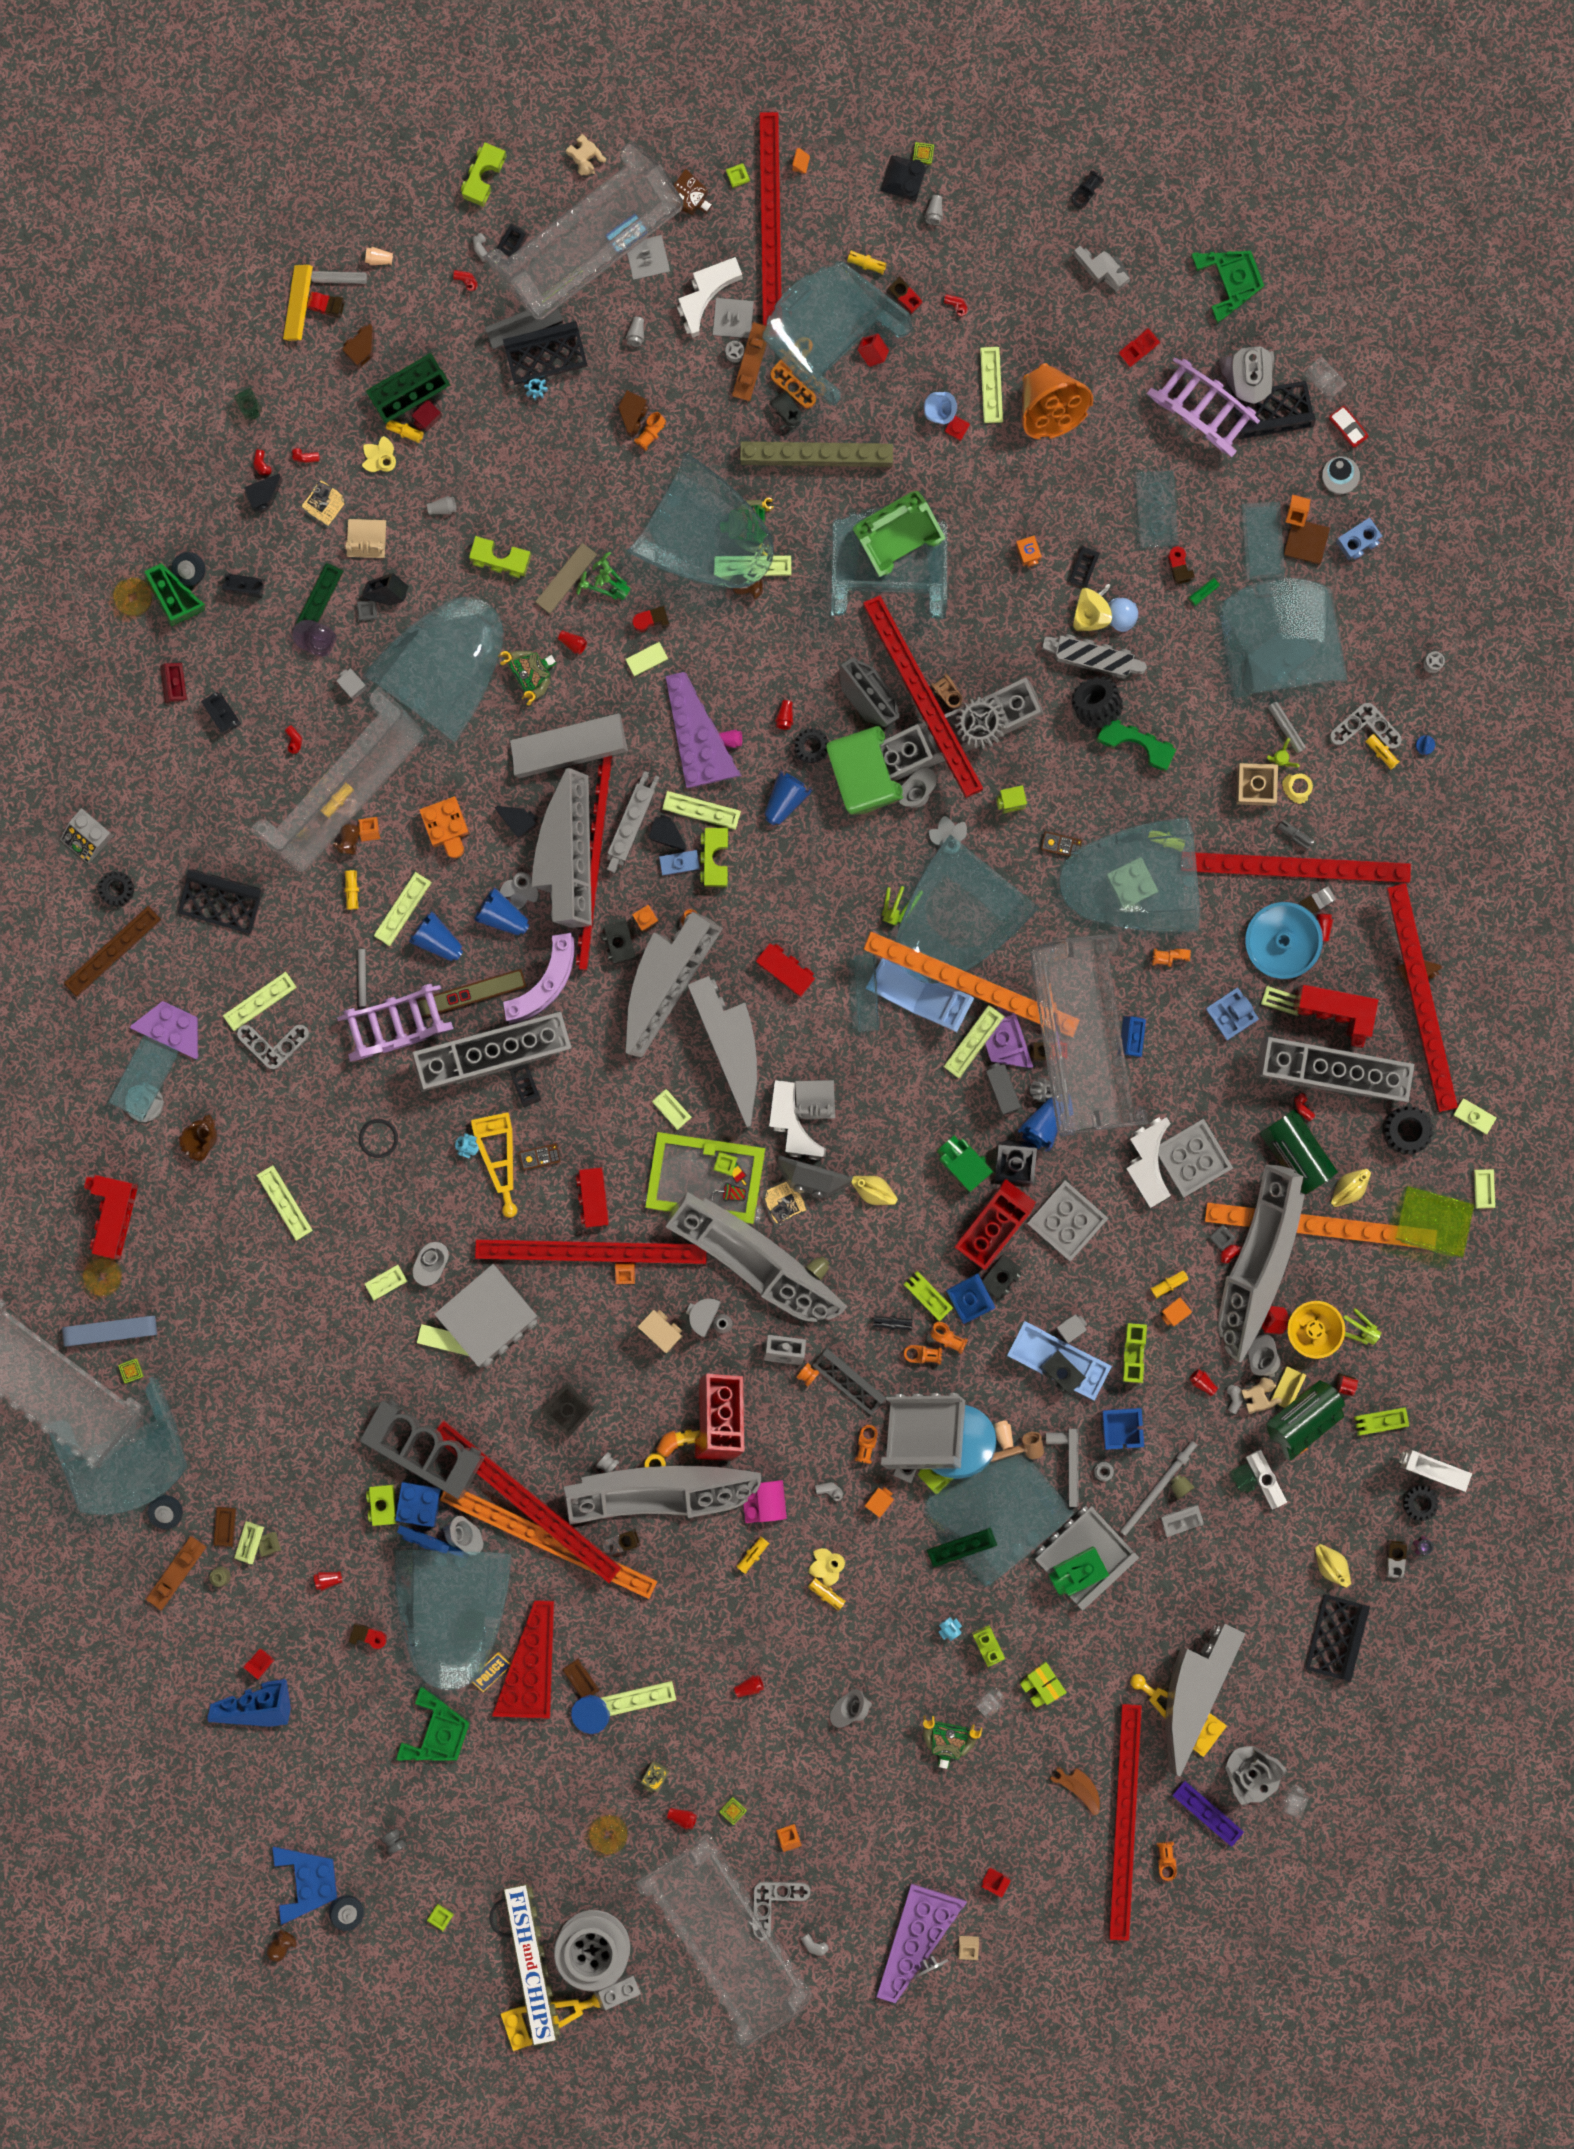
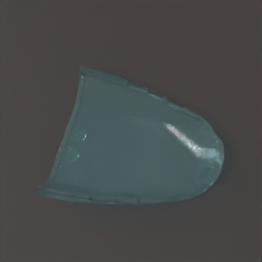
M684 451L676 477L644 532L627 549V552L658 568L687 579L726 588H743L756 583L765 576L773 561L774 544L769 529L746 500L718 474Z
M467 596L454 598L430 611L402 632L377 657L363 676L433 725L453 743H456L477 711L492 679L499 659L498 655L503 645L504 632L502 621L496 610L481 599Z
M1189 818L1163 820L1131 827L1079 848L1064 863L1060 873V891L1067 906H1070L1075 912L1086 919L1120 928L1159 933L1198 932L1200 901L1194 834Z
M950 834L918 882L901 921L896 942L966 972L1006 943L1040 907ZM903 967L916 980L930 984L940 983Z
M427 1550L395 1551L396 1593L402 1630L413 1666L426 1683L439 1689L456 1690L471 1684L482 1673L493 1649L504 1614L511 1574V1554L448 1551L446 1554Z

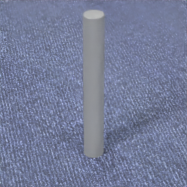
M358 949L359 1007H366L365 949Z

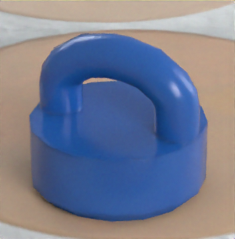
M1428 735L1420 737L1416 742V750L1422 755H1428L1435 749V741Z

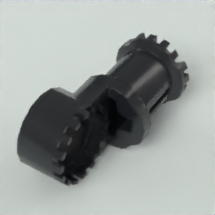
M1091 170L1089 172L1090 176L1074 192L1072 204L1076 208H1085L1095 194V189L1104 182V178L1100 174L1098 175V172L1096 173V171ZM1083 195L1086 201L1079 204L1076 202L1075 197Z

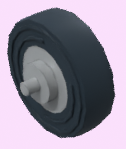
M183 552L177 555L171 566L172 574L184 586H194L200 583L206 572L202 558L193 552Z
M160 1495L154 1498L149 1505L148 1518L157 1528L171 1529L176 1527L182 1519V1505L172 1496Z
M350 1895L336 1898L329 1908V1919L332 1925L342 1931L356 1928L362 1922L364 1916V1908L361 1902Z

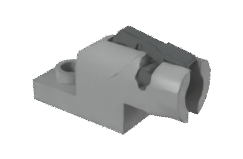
M1079 246L1074 250L1073 255L1097 284L1105 278L1104 281L1117 292L1129 283L1130 276L1119 257H1111L1110 254L1103 251L1092 260V255L1086 248L1083 249Z

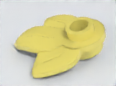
M383 436L380 439L379 445L365 444L363 446L367 460L362 466L367 471L377 472L382 470L389 472L395 468L394 447L388 438ZM386 459L390 460V464L387 466L383 464V461Z
M825 1548L815 1550L813 1553L816 1561L811 1564L808 1572L814 1577H822L823 1584L829 1587L838 1581L839 1572L845 1567V1560L840 1554H832ZM832 1561H837L838 1566H833Z

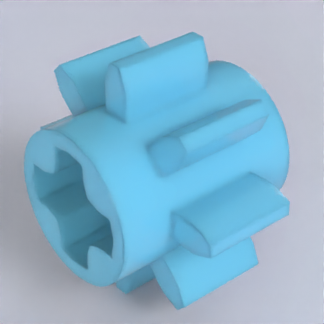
M532 379L529 381V384H525L524 388L529 389L526 393L527 397L532 395L534 401L539 396L544 398L543 392L548 391L547 387H543L546 384V380ZM533 385L539 386V389H540V390H538V391H537L536 389L533 390V387H532V386H533Z
M464 1133V1137H458L455 1142V1148L459 1150L457 1154L466 1158H470V1155H475L479 1149L476 1143L477 1137Z
M949 1617L939 1624L941 1630L938 1633L944 1640L948 1638L952 1641L962 1633L959 1629L962 1625L957 1618L952 1620Z

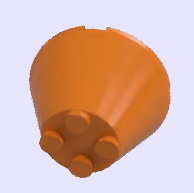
M1047 363L1041 364L1039 368L1030 374L1024 375L1022 378V426L1026 434L1034 439H1041L1040 437L1046 436L1052 439L1071 431L1087 417V410L1090 406H1093V394L1086 385L1049 366Z

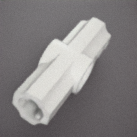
M1258 1450L1248 1455L1246 1459L1271 1509L1273 1510L1287 1503L1262 1451ZM1265 1474L1271 1477V1482L1268 1485L1262 1483V1477Z

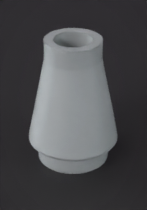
M939 195L931 196V201L924 216L926 222L930 225H939L943 220L942 197Z
M633 317L626 335L627 344L639 347L644 342L643 318Z
M446 496L428 503V513L432 515L456 512L454 497Z
M725 1314L718 1315L713 1322L714 1329L719 1333L729 1332L733 1324L731 1318ZM721 1320L726 1321L724 1328L719 1326Z

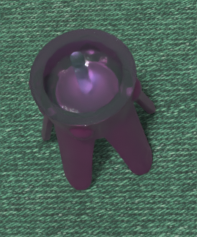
M1421 1536L1422 1541L1414 1540L1413 1545L1418 1548L1415 1551L1416 1554L1428 1555L1433 1551V1543L1425 1536Z

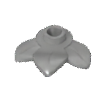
M946 816L941 818L938 829L929 830L931 841L936 845H940L941 849L949 854L958 850L959 842L965 839L967 834L965 822L954 825ZM947 841H952L954 843L953 847H947Z
M525 872L517 873L513 880L506 881L500 890L505 897H511V903L518 910L526 904L527 900L536 902L538 898V890L532 887V879ZM521 878L526 880L525 885L519 884Z

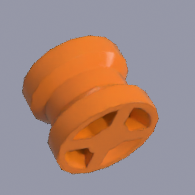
M807 1363L796 1378L803 1380L808 1387L819 1374V1371L813 1370L811 1365Z

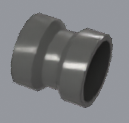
M397 1828L380 1837L381 1841L386 1844L389 1855L406 1846L404 1840H401L399 1837L400 1832Z

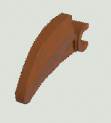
M1057 1767L1056 1771L1061 1776L1059 1778L1051 1776L1050 1779L1072 1791L1085 1803L1094 1816L1098 1815L1100 1799L1097 1788L1092 1780L1078 1768H1075L1074 1772L1068 1775L1064 1773L1062 1768Z

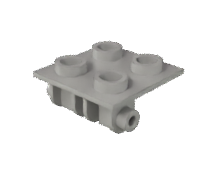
M834 1080L796 1081L797 1107H795V1114L798 1116V1119L835 1118Z

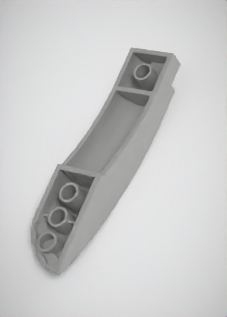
M1023 678L986 696L989 699V703L995 700L996 705L1000 704L1001 710H1004L1006 713L1003 717L1007 718V722L1003 724L1006 725L1007 729L1001 730L1004 735L1044 714L1038 701V696L1028 678ZM959 709L944 715L965 753L974 749V743L968 746L967 740L964 742L961 740L963 735L957 734L959 729L955 727V724L959 723V721L956 720V716H962L958 712ZM980 709L975 712L978 714H983L986 711L989 712L990 710ZM971 715L967 720V731L973 723ZM996 716L992 717L993 720L989 724L991 730L995 727ZM976 717V719L978 720V724L986 728V726L984 725V721H981ZM925 722L884 740V743L880 745L891 781L902 779L912 775L919 769L929 768L945 761ZM979 732L977 734H974L973 736L983 737L987 734L985 732Z
M1265 1165L1258 1202L1247 1238L1230 1276L1226 1277L1219 1311L1218 1328L1220 1337L1224 1338L1226 1344L1224 1348L1238 1362H1242L1266 1318L1281 1283L1295 1240L1305 1194L1300 1193L1303 1176L1294 1173L1295 1170L1287 1167Z
M687 1192L681 1201L677 1202L669 1215L665 1227L717 1258L757 1290L762 1298L791 1315L805 1321L817 1322V1320L821 1319L830 1320L835 1318L847 1308L827 1286L782 1248L744 1221L708 1199L700 1200Z
M660 1466L627 1469L582 1477V1483L564 1486V1499L570 1525L606 1517L632 1514L687 1515L688 1518L731 1510L746 1503L748 1497L752 1493L757 1492L761 1483V1473L705 1466Z

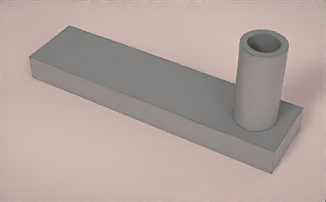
M1069 1429V1433L1047 1432L1046 1444H1069V1507H1078V1429Z

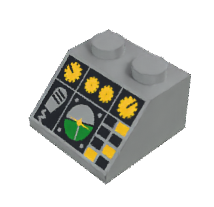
M81 808L68 823L60 840L86 863L90 864L114 835Z

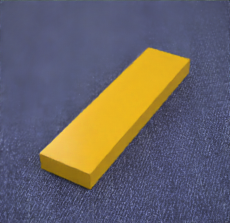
M311 265L294 266L284 340H302L313 269Z

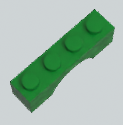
M1118 719L1112 721V724L1109 726L1104 725L1096 740L1097 742L1112 749L1123 742H1136L1146 750L1148 765L1164 772L1167 771L1176 752L1173 744L1167 741L1159 742L1154 735L1149 733L1145 735L1139 733V729L1134 726L1128 725L1126 727L1121 725V721Z

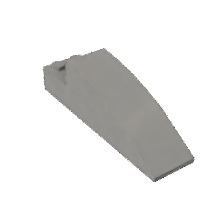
M567 768L549 803L540 829L533 864L532 887L551 893L552 922L570 928L592 926L588 775Z
M695 912L689 914L684 920L682 929L675 934L674 941L667 936L653 933L638 966L628 1006L627 1054L642 1057L722 931L723 928L706 916Z
M707 976L688 984V987L746 1127L749 1129L752 1124L758 1084L756 1046L746 1003L723 1011L726 1009L723 998H718L716 994L719 989L715 979L710 980V977Z
M557 1012L412 1052L411 1057L421 1092L504 1071L572 1048L562 1013Z
M1264 1037L1261 1038L1255 1076L1285 1081L1286 1084L1409 1102L1414 1064Z
M1217 1623V1625L1212 1626L1209 1633L1211 1638L1202 1647V1656L1189 1649L1180 1648L1173 1668L1166 1705L1165 1731L1169 1771L1171 1774L1179 1777L1184 1770L1245 1636V1633L1225 1623Z

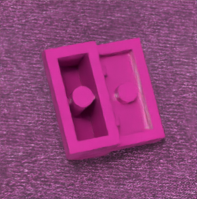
M783 1480L760 1483L757 1492L752 1493L748 1497V1501L744 1503L745 1523L787 1519Z

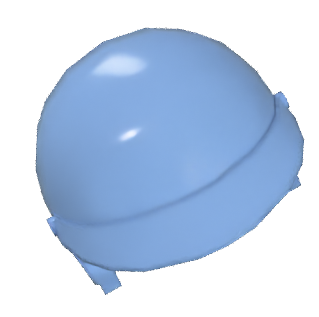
M934 392L928 395L924 403L926 418L934 423L943 425L952 421L957 412V403L954 396L948 392Z
M1115 598L1108 603L1112 613V621L1109 625L1120 632H1126L1136 624L1138 608L1135 603L1127 598Z

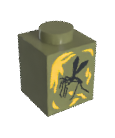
M653 1760L641 1780V1783L644 1784L643 1788L651 1793L653 1791L658 1792L670 1770Z

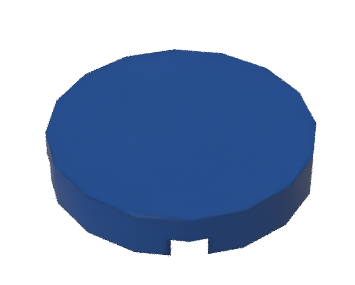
M587 1695L581 1697L572 1708L571 1716L573 1723L584 1733H599L607 1726L610 1720V1711L606 1707L607 1704L597 1696Z

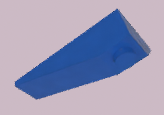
M286 1679L265 1682L261 1684L263 1689L253 1693L251 1688L245 1690V1694L238 1699L230 1696L210 1704L208 1722L268 1727L288 1724L291 1706Z

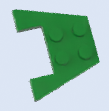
M1229 251L1226 253L1197 252L1191 254L1196 271L1213 265L1216 266L1229 299L1211 306L1216 323H1220L1264 288V283L1251 251Z
M420 1687L415 1704L432 1709L434 1712L422 1748L402 1742L396 1760L457 1761L470 1722L427 1689Z

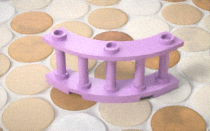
M1174 358L1173 361L1179 368L1162 390L1159 389L1157 391L1151 388L1147 395L1158 405L1173 414L1176 412L1181 415L1183 421L1195 430L1198 428L1206 435L1205 438L1221 452L1233 457L1236 450L1231 446L1233 444L1232 441L1248 420L1257 424L1260 422L1255 416L1256 412L1249 406L1245 407L1223 389V384L1216 379L1212 381L1194 369L1192 364L1186 359L1181 361ZM1184 372L1193 376L1177 398L1173 400L1168 398V393ZM1201 381L1210 387V390L1196 408L1189 412L1182 407L1183 401L1197 383ZM1218 393L1228 402L1212 423L1206 425L1199 419V415L1215 394ZM1235 407L1243 416L1229 434L1222 438L1216 433L1217 427L1231 409Z
M571 933L552 936L551 960L545 974L537 985L524 995L503 1002L506 1021H509V1024L518 1023L537 1015L559 996L568 981L574 961L575 946L574 937L571 936Z
M432 984L422 986L420 991L399 999L392 997L384 1000L385 1003L358 1011H355L354 1008L343 1011L344 1015L337 1019L338 1021L348 1019L356 1045L355 1051L348 1054L350 1062L372 1057L376 1053H386L427 1040L426 1038L432 1035L438 1036L452 1030L451 1022L443 1023V1020H440L433 997V992L441 989L440 985L432 987ZM423 996L426 997L433 1020L432 1027L428 1029L424 1027L416 1001L417 998ZM406 1002L410 1004L417 1027L416 1033L409 1036L406 1033L404 1034L396 1005ZM389 1008L397 1034L396 1040L389 1042L383 1040L375 1012ZM368 1014L376 1041L374 1043L375 1046L367 1048L366 1045H363L355 1017Z

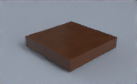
M1307 521L1304 527L1291 524L1283 556L1320 565L1330 527Z

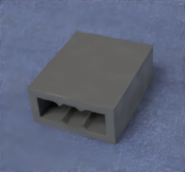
M999 1063L988 1066L985 1076L1000 1115L1003 1116L1019 1110L1021 1106L1005 1065L1000 1066Z

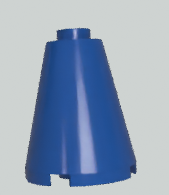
M782 770L777 775L764 813L766 816L765 820L774 826L776 823L781 824L813 791L811 788L806 790L803 787L805 784L790 774L786 773L784 776Z
M493 888L481 904V912L477 911L474 920L517 936L520 933L524 935L529 927V924H527L528 919L501 892Z
M432 911L417 927L416 934L412 935L409 939L411 944L449 961L453 959L457 961L463 953L461 950L462 945Z
M1056 1096L1049 1098L1019 1127L1018 1133L1022 1132V1138L1026 1142L1037 1145L1038 1149L1042 1146L1046 1148L1045 1151H1050L1066 1109L1065 1102Z

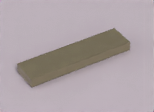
M582 543L535 603L551 614L598 555Z

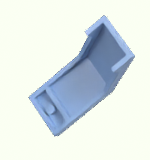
M883 958L866 988L920 1017L955 1032L958 1031L974 1000L971 995Z
M1024 1321L1007 1356L1042 1374L1044 1369L1041 1366L1056 1350H1059L1086 1377L1074 1391L1095 1401L1112 1366ZM1060 1368L1057 1371V1377L1064 1379L1067 1376V1371L1065 1368Z

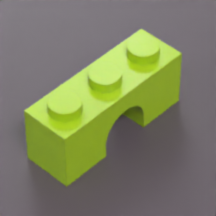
M486 142L483 147H479L476 154V163L471 165L468 172L470 176L467 181L463 182L461 187L464 199L482 207L485 206L491 192V186L481 180V176L488 170L499 173L507 157L506 151Z
M475 536L469 556L474 566L481 568L484 565L490 566L492 571L502 573V570L510 572L509 575L515 578L526 575L531 559L530 551L512 547L510 554L506 558L500 559L493 555L494 541Z
M705 828V833H701V844H705V852H701V863H704V871H701V882H704L705 887H728V866H718L713 861V855L717 850L728 849V828Z
M1126 1323L1122 1381L1143 1383V1358L1147 1325Z

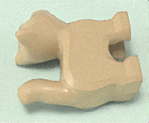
M582 134L576 140L578 142L577 146L580 148L576 149L570 145L566 149V154L571 156L575 163L578 164V173L581 176L595 174L594 167L588 160L596 156L600 162L604 163L606 162V157L602 156L601 151L595 144L588 141Z
M1262 1377L1258 1385L1248 1390H1241L1244 1399H1252V1404H1246L1249 1414L1256 1411H1265L1273 1408L1276 1404L1282 1403L1281 1398H1274L1268 1401L1265 1395L1266 1392H1271L1276 1388L1273 1380Z

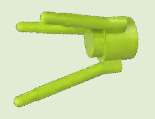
M1290 738L1286 739L1281 750H1278L1273 757L1267 756L1271 763L1274 762L1278 766L1285 765L1286 767L1295 768L1300 766L1297 763L1289 762V754L1286 752Z
M888 887L882 916H884L882 921L897 926L898 922L901 923L904 915L920 893V889H917L899 915L900 911L897 910L904 887H900L893 908L889 907V910L891 888Z
M1354 1308L1353 1311L1368 1326L1364 1327L1345 1315V1320L1362 1330L1361 1336L1363 1338L1345 1332V1337L1360 1341L1365 1345L1368 1343L1374 1345L1378 1341L1381 1332L1377 1330V1326L1372 1324L1362 1313Z

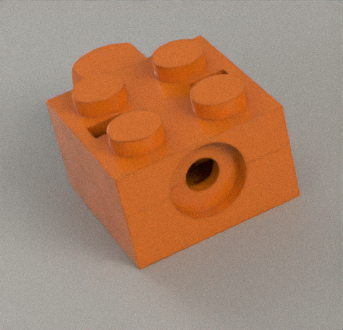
M454 796L419 809L433 847L444 845L445 851L450 858L456 859L464 854L461 838L470 835L457 798Z

